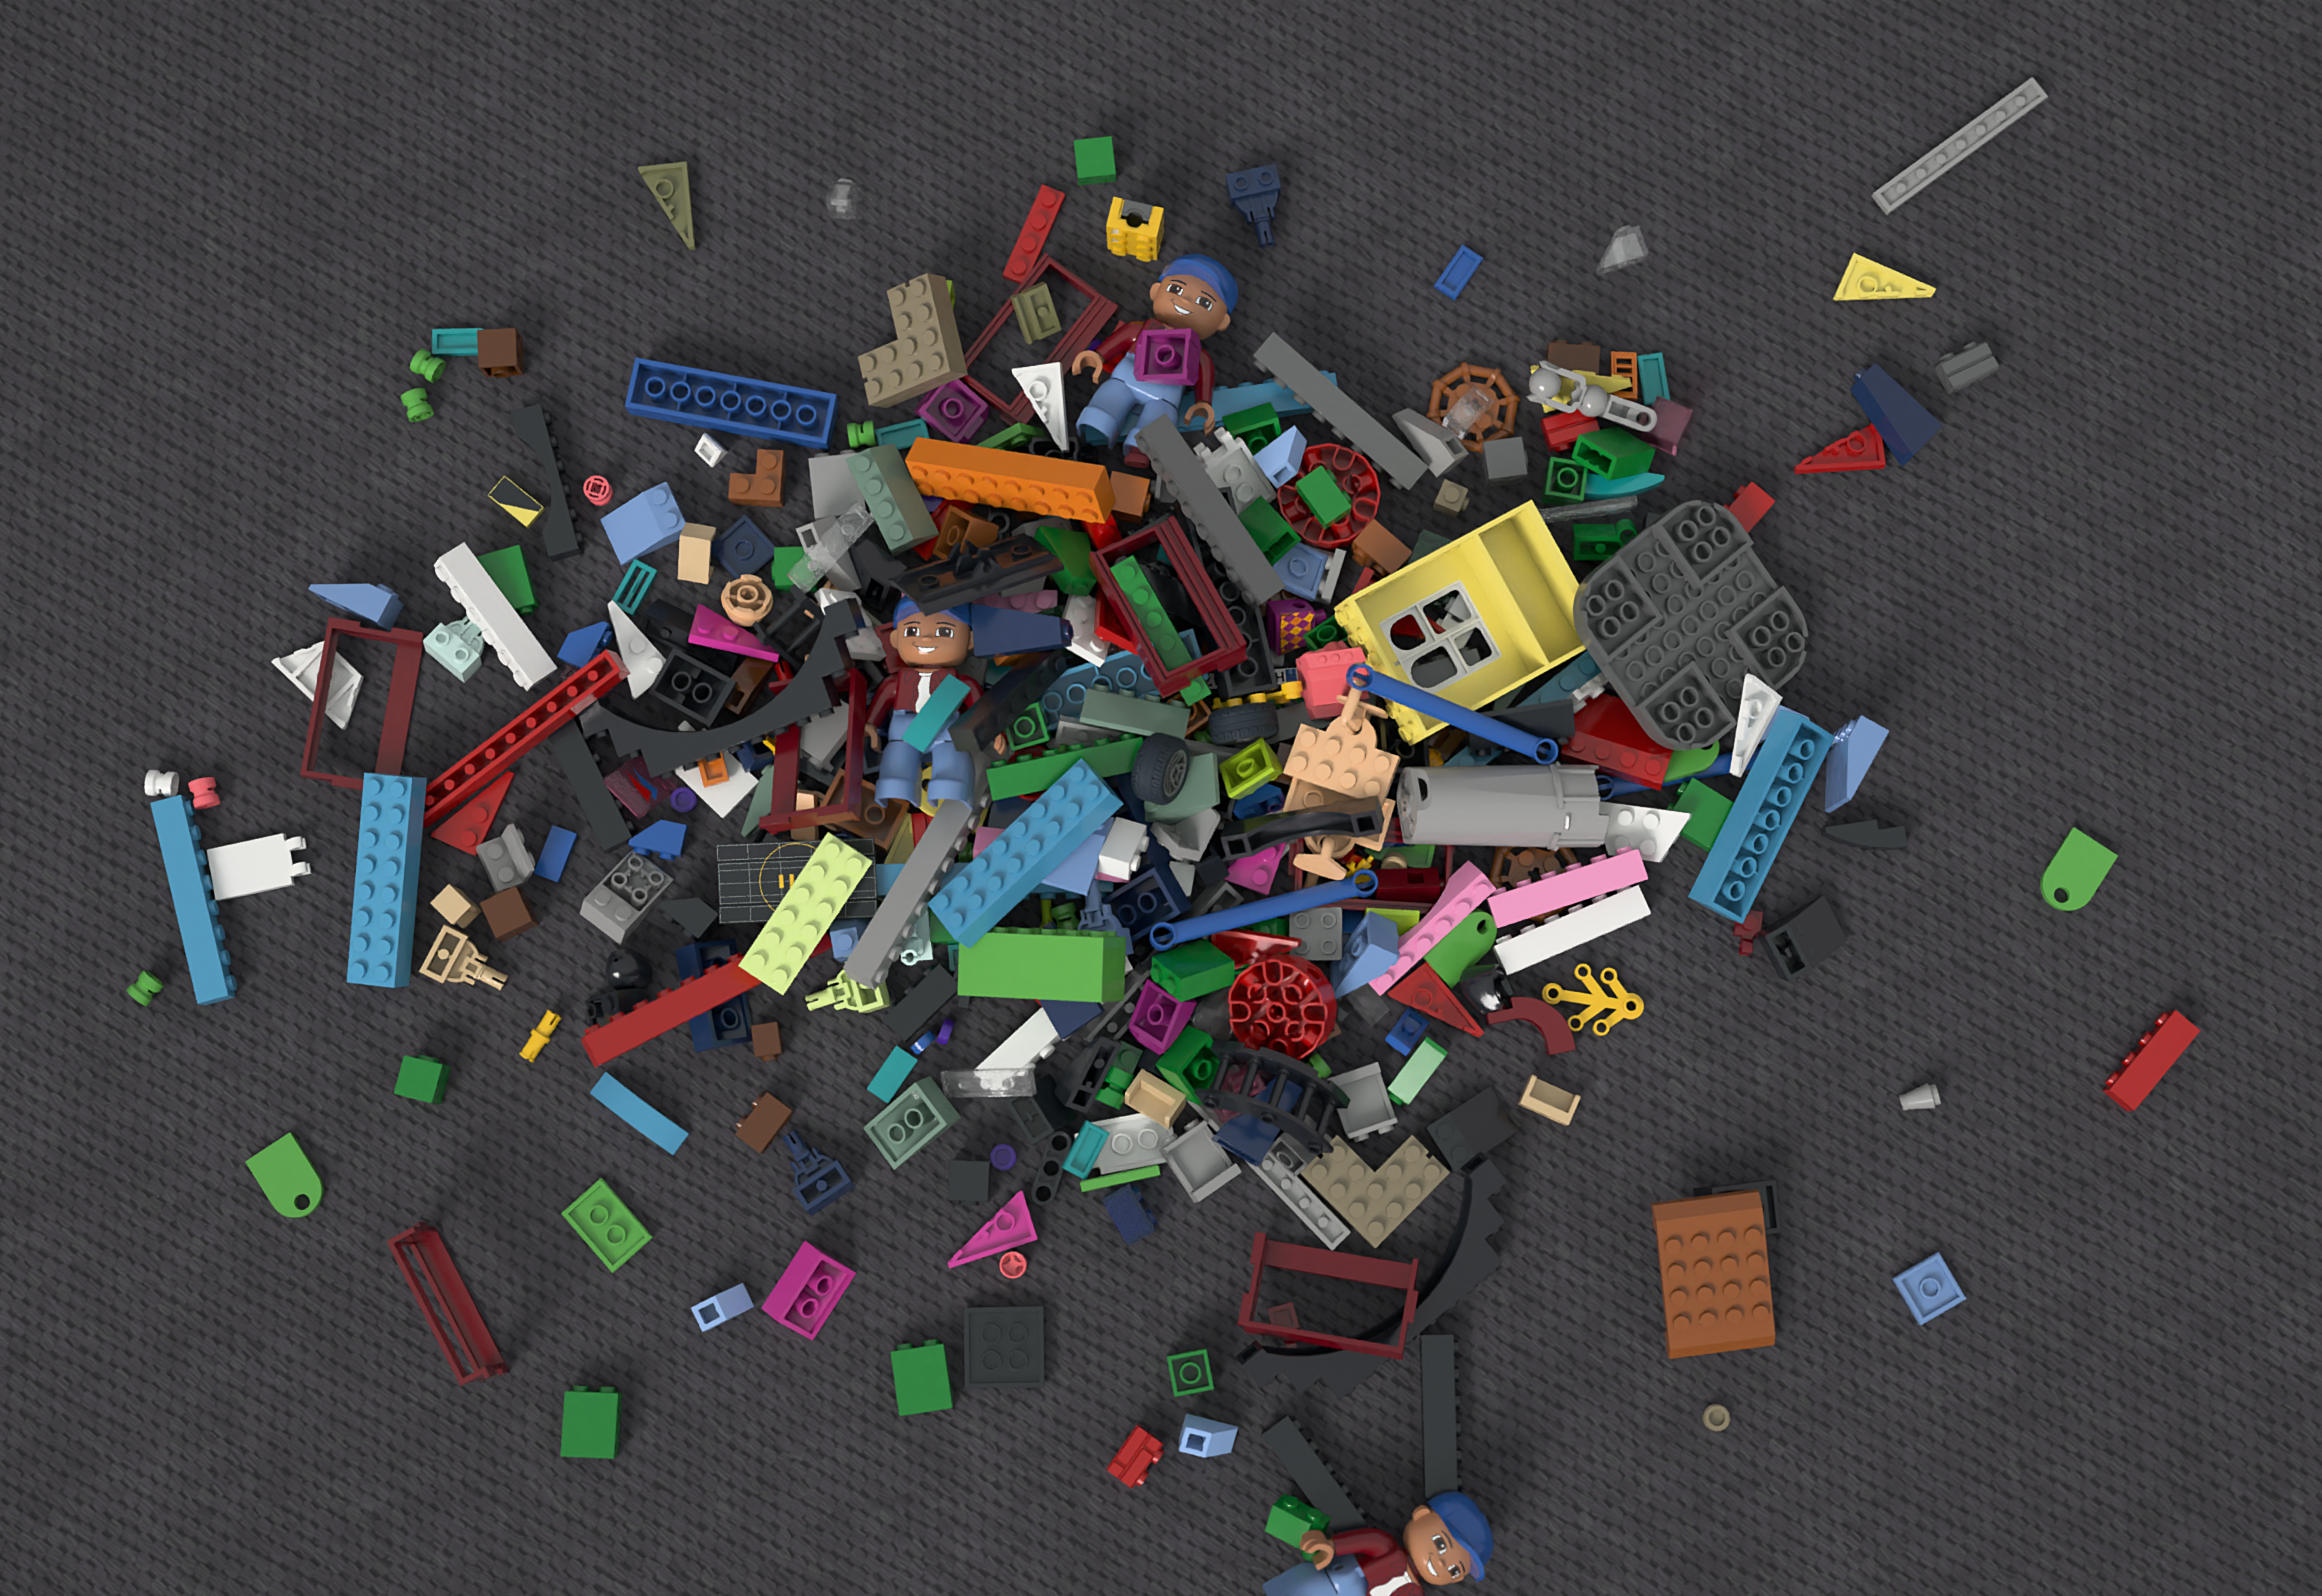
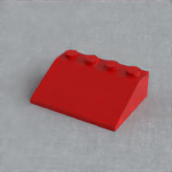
M1605 693L1600 694L1594 700L1591 696L1585 700L1586 705L1574 714L1575 736L1572 740H1569V744L1563 745L1561 761L1574 765H1599V769L1595 770L1597 772L1661 791L1674 750L1665 748L1652 740L1621 698Z

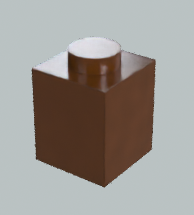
M772 1022L751 1026L755 1057L762 1058L763 1062L778 1060V1055L784 1054L780 1023Z

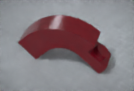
M1529 997L1508 999L1510 1009L1506 1010V1005L1485 1015L1487 1025L1510 1020H1525L1532 1023L1543 1036L1547 1056L1576 1050L1573 1035L1566 1020L1556 1009L1538 999Z

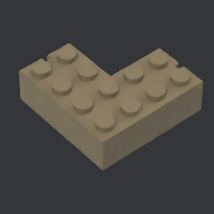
M926 273L910 280L909 284L903 283L887 290L898 340L858 356L862 377L868 380V382L864 383L868 403L871 406L889 408L968 375L945 277Z
M1336 1135L1330 1142L1334 1148L1333 1153H1321L1323 1156L1321 1159L1316 1156L1299 1174L1373 1248H1377L1450 1172L1434 1156L1428 1158L1426 1155L1429 1151L1413 1135H1410L1375 1172Z

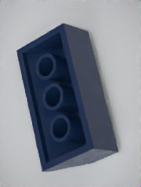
M1131 771L1103 777V779L1124 803L1110 817H1114V821L1116 817L1147 825L1146 837H1149V844L1146 852L1140 853V864L1137 871H1132L1131 877L1174 858L1169 854L1170 851L1165 846L1157 842V837L1150 831L1153 823L1145 821L1144 800L1138 798L1133 791Z
M735 939L693 943L676 949L675 953L681 982L691 976H694L696 980L705 975L703 971L715 964H718L719 968L728 964L727 959L738 953ZM746 992L689 1020L695 1053L753 1042L752 1021Z

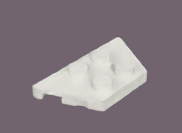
M324 641L314 644L311 648H303L295 651L294 654L283 658L278 657L272 661L312 701L314 700ZM336 651L325 714L341 729L345 730L364 677Z
M1599 802V813L1609 815V824L1604 843L1608 855L1616 856L1615 850L1631 846L1632 850L1639 849L1642 860L1662 862L1668 854L1671 845L1680 836L1679 833L1687 821H1690L1692 818V813Z

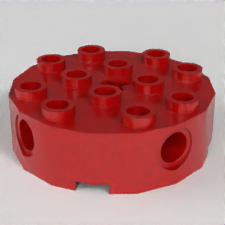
M1326 443L1311 446L1304 450L1298 474L1278 488L1276 502L1279 515L1302 539L1301 543L1329 551L1351 545L1365 527L1375 519L1381 493L1377 474L1365 457L1356 451L1353 452L1349 448ZM1321 465L1325 471L1329 469L1334 474L1337 480L1335 484L1340 491L1345 490L1352 500L1350 513L1326 530L1295 489L1296 482Z
M1282 953L1262 958L1240 973L1229 991L1228 1003H1230L1229 1012L1231 1018L1229 1021L1231 1029L1237 1039L1246 1044L1245 1048L1259 1051L1260 1047H1265L1300 1060L1325 1043L1335 1026L1337 1003L1332 985L1317 966L1303 957Z

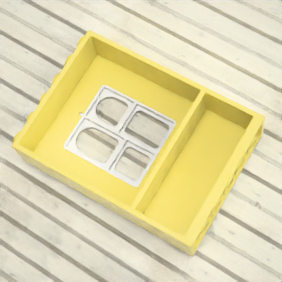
M1532 500L1355 593L1334 608L1338 624L1342 627L1344 626L1348 633L1347 638L1352 648H1362L1367 660L1364 664L1369 665L1379 673L1473 711L1586 650L1576 632L1573 620V603L1579 584ZM1457 590L1468 607L1471 616L1466 621L1442 634H1436L1423 612V607L1447 593ZM1406 615H1412L1425 636V642L1411 650L1397 648L1390 638L1392 625ZM1473 628H1478L1492 653L1489 657L1475 665L1468 666L1455 645V638ZM1440 646L1444 647L1457 669L1456 675L1431 688H1422L1417 685L1411 676V667L1414 661ZM1383 697L1387 704V713L1392 719L1396 720L1400 727L1398 729L1399 734L1405 742H1408L1409 746L1449 725L1446 722Z

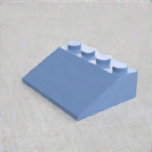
M1862 715L1855 720L1851 719L1848 724L1845 723L1842 728L1840 727L1837 732L1834 731L1832 734L1835 738L1827 752L1825 811L1828 813L1852 799L1889 733V730Z

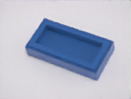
M1462 244L1435 283L1434 288L1455 301L1483 261V257Z
M552 825L534 874L560 883L578 834Z

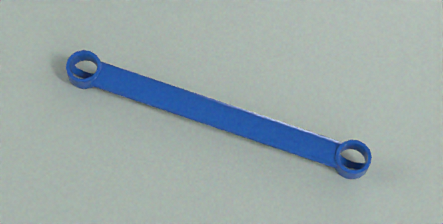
M1354 663L1346 672V681L1354 689L1366 690L1530 756L1540 764H1550L1558 755V746L1549 738L1534 736L1373 670L1367 664ZM1358 668H1366L1369 676L1355 671ZM1353 677L1366 681V683L1357 686L1353 681ZM1548 742L1551 750L1540 747L1539 744ZM1536 751L1548 755V757L1540 760L1536 754Z
M1762 746L1756 747L1745 770L1752 768ZM1733 752L1719 754L1714 764L1702 773L1663 783L1662 787L1679 784L1683 781L1688 782L1691 778L1699 780L1729 774ZM1596 776L1597 781L1603 780L1608 782L1607 784L1598 785V791L1611 789L1610 794L1605 798H1600V801L1603 802L1607 801L1610 797L1652 789L1613 776Z
M1361 869L1353 876L1343 878L1342 880H1334L1171 924L1160 922L1151 929L1149 940L1155 949L1164 951L1177 943L1355 896L1369 897L1378 886V878L1371 870ZM1359 875H1367L1372 879L1365 883L1355 884V878ZM1374 885V887L1369 891L1359 890ZM1158 928H1166L1171 932L1164 936L1153 937V932ZM1173 938V940H1171L1170 943L1166 945L1158 944V942H1163Z

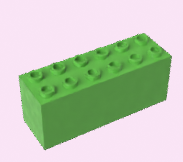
M993 926L970 949L959 943L957 995L1083 1002L1124 1001L1126 937L1116 936V931Z

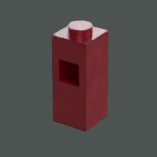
M1438 867L1375 869V874L1378 878V886L1374 892L1375 900L1436 904L1439 900V895L1444 891V879L1439 878Z

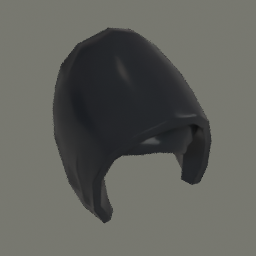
M1500 964L1467 967L1461 973V991L1470 1005L1480 1014H1486L1503 1007L1504 1004L1501 1000L1514 995L1513 987Z

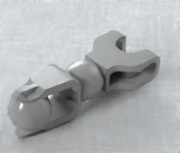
M1546 360L1539 361L1541 368L1534 371L1530 377L1529 387L1531 394L1526 396L1529 401L1541 403L1567 413H1572L1579 409L1586 417L1599 416L1611 422L1640 431H1650L1656 425L1657 415L1651 408L1612 394H1607L1604 388L1599 385H1587L1584 376L1557 367ZM1560 376L1574 381L1575 389L1570 393L1571 400L1567 404L1552 400L1561 389ZM1647 415H1648V416H1649V421H1648L1647 424L1644 425V423H1645V421H1646V417H1647Z

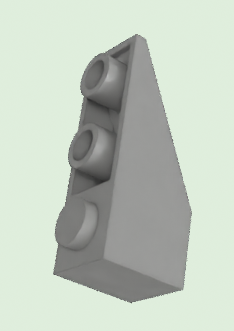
M1410 408L1392 415L1398 428L1403 431L1413 448L1429 466V470L1433 472L1436 478L1451 471L1469 454L1453 432Z
M834 515L796 528L806 555L838 590L851 592L862 588Z

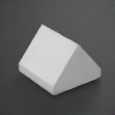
M707 433L702 435L694 450L712 468L728 453L725 448Z

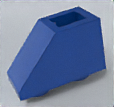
M603 621L569 633L557 657L561 661L581 669L600 654L603 646H608L613 636V632H611L613 628Z
M1266 783L1254 793L1240 800L1236 799L1233 812L1239 820L1277 812L1283 808L1286 795L1280 788Z
M659 820L631 838L628 845L634 848V853L649 856L650 852L660 853L659 858L675 861V857L682 858L689 827L684 824Z

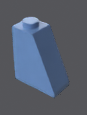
M873 917L833 920L830 925V936L835 959L840 962L848 960Z

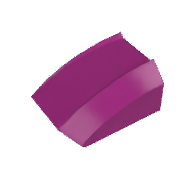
M1192 328L1142 330L1135 350L1133 374L1136 381L1166 385H1195L1199 379L1198 370L1201 350L1199 335Z
M956 379L928 391L917 404L914 412L951 442L967 444L986 422L990 406L959 379Z
M1147 979L1128 1029L1138 1042L1161 1055L1172 1045L1185 1027L1197 1003L1196 999L1192 998L1180 1002L1152 979Z

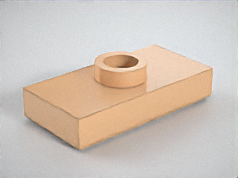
M797 789L796 811L818 807L817 792ZM818 825L792 829L791 838L797 841L819 840Z

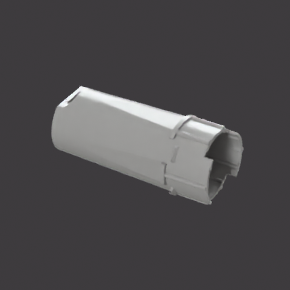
M1553 761L1547 765L1405 767L1399 778L1396 799L1403 842L1405 844L1547 847V849L1557 851L1559 847H1599L1601 844H1604L1609 824V815L1599 814L1600 796L1594 774L1595 770L1599 769V765H1560L1558 761Z

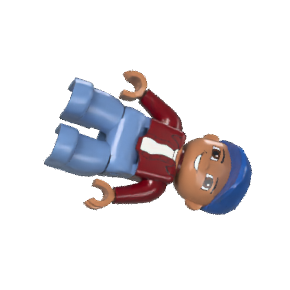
M1186 254L1172 259L1160 274L1158 283L1153 284L1150 290V299L1153 301L1156 319L1149 318L1146 322L1141 320L1130 321L1114 331L1093 351L1087 350L1077 355L1072 365L1073 376L1080 374L1084 367L1092 366L1096 368L1093 374V382L1099 384L1103 375L1102 364H1107L1113 358L1128 350L1126 356L1112 372L1110 379L1099 387L1088 406L1083 409L1076 422L1077 436L1082 437L1087 425L1092 426L1106 435L1108 448L1112 450L1127 421L1126 418L1129 412H1132L1140 417L1136 426L1130 430L1123 444V455L1128 456L1132 447H1137L1134 436L1142 428L1166 413L1176 429H1178V415L1187 385H1166L1136 381L1133 374L1136 343L1142 330L1192 328L1199 335L1200 340L1209 338L1216 331L1226 330L1230 324V315L1236 307L1239 291L1235 278L1223 265L1213 258L1202 254ZM1201 348L1198 370L1199 379L1194 385L1195 405L1187 411L1184 417V424L1190 426L1194 417L1201 416L1207 420L1203 424V431L1205 436H1208L1215 427L1214 410L1211 407L1214 393L1215 367L1212 357L1205 349Z
M904 595L895 608L893 617L895 630L890 634V641L892 646L898 649L903 661L912 668H901L898 674H892L882 681L870 702L865 718V737L871 736V748L874 751H881V738L876 729H880L885 718L894 707V714L888 733L889 743L883 751L879 779L876 781L875 801L882 808H887L888 798L905 799L910 801L915 807H921L923 774L921 772V762L932 763V778L928 783L927 802L932 807H938V799H951L961 801L969 809H974L975 764L970 752L955 750L947 729L965 712V706L969 709L985 694L977 680L968 675L959 674L954 669L966 659L968 652L974 649L970 605L973 603L971 601L925 617L917 605ZM950 674L972 689L943 733L939 734L927 754L901 739V737L933 692ZM999 734L995 738L994 748L1003 756L1007 745L1004 737Z
M1455 1491L1445 1492L1427 1502L1428 1507L1421 1505L1414 1510L1413 1518L1408 1522L1403 1532V1548L1399 1546L1391 1533H1386L1379 1528L1367 1527L1331 1535L1330 1540L1321 1531L1310 1530L1302 1535L1299 1546L1307 1553H1313L1321 1549L1319 1553L1311 1557L1313 1562L1298 1564L1267 1581L1262 1587L1266 1596H1425L1424 1589L1417 1578L1419 1576L1434 1585H1447L1458 1582L1467 1574L1472 1575L1477 1582L1483 1580L1485 1574L1483 1566L1490 1560L1494 1550L1492 1531L1484 1514L1472 1499L1464 1493Z

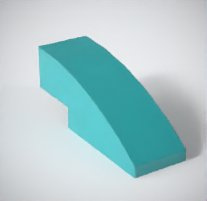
M1646 472L1609 481L1601 475L1587 473L1584 499L1609 500L1645 493L1659 487L1664 481V475Z
M948 674L918 712L901 739L927 754L972 688Z

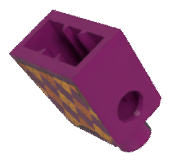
M1302 598L1266 602V637L1271 650L1277 656L1305 646L1306 642L1302 635L1327 620L1325 611L1323 609L1314 611L1310 604Z

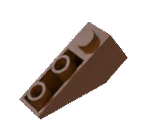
M748 656L731 677L738 684L723 709L741 719L745 718L774 670L775 664L778 662Z

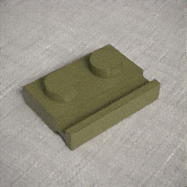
M1040 282L1020 291L1017 295L1010 296L1026 343L1031 344L1032 341L1040 340L1062 330L1046 283Z

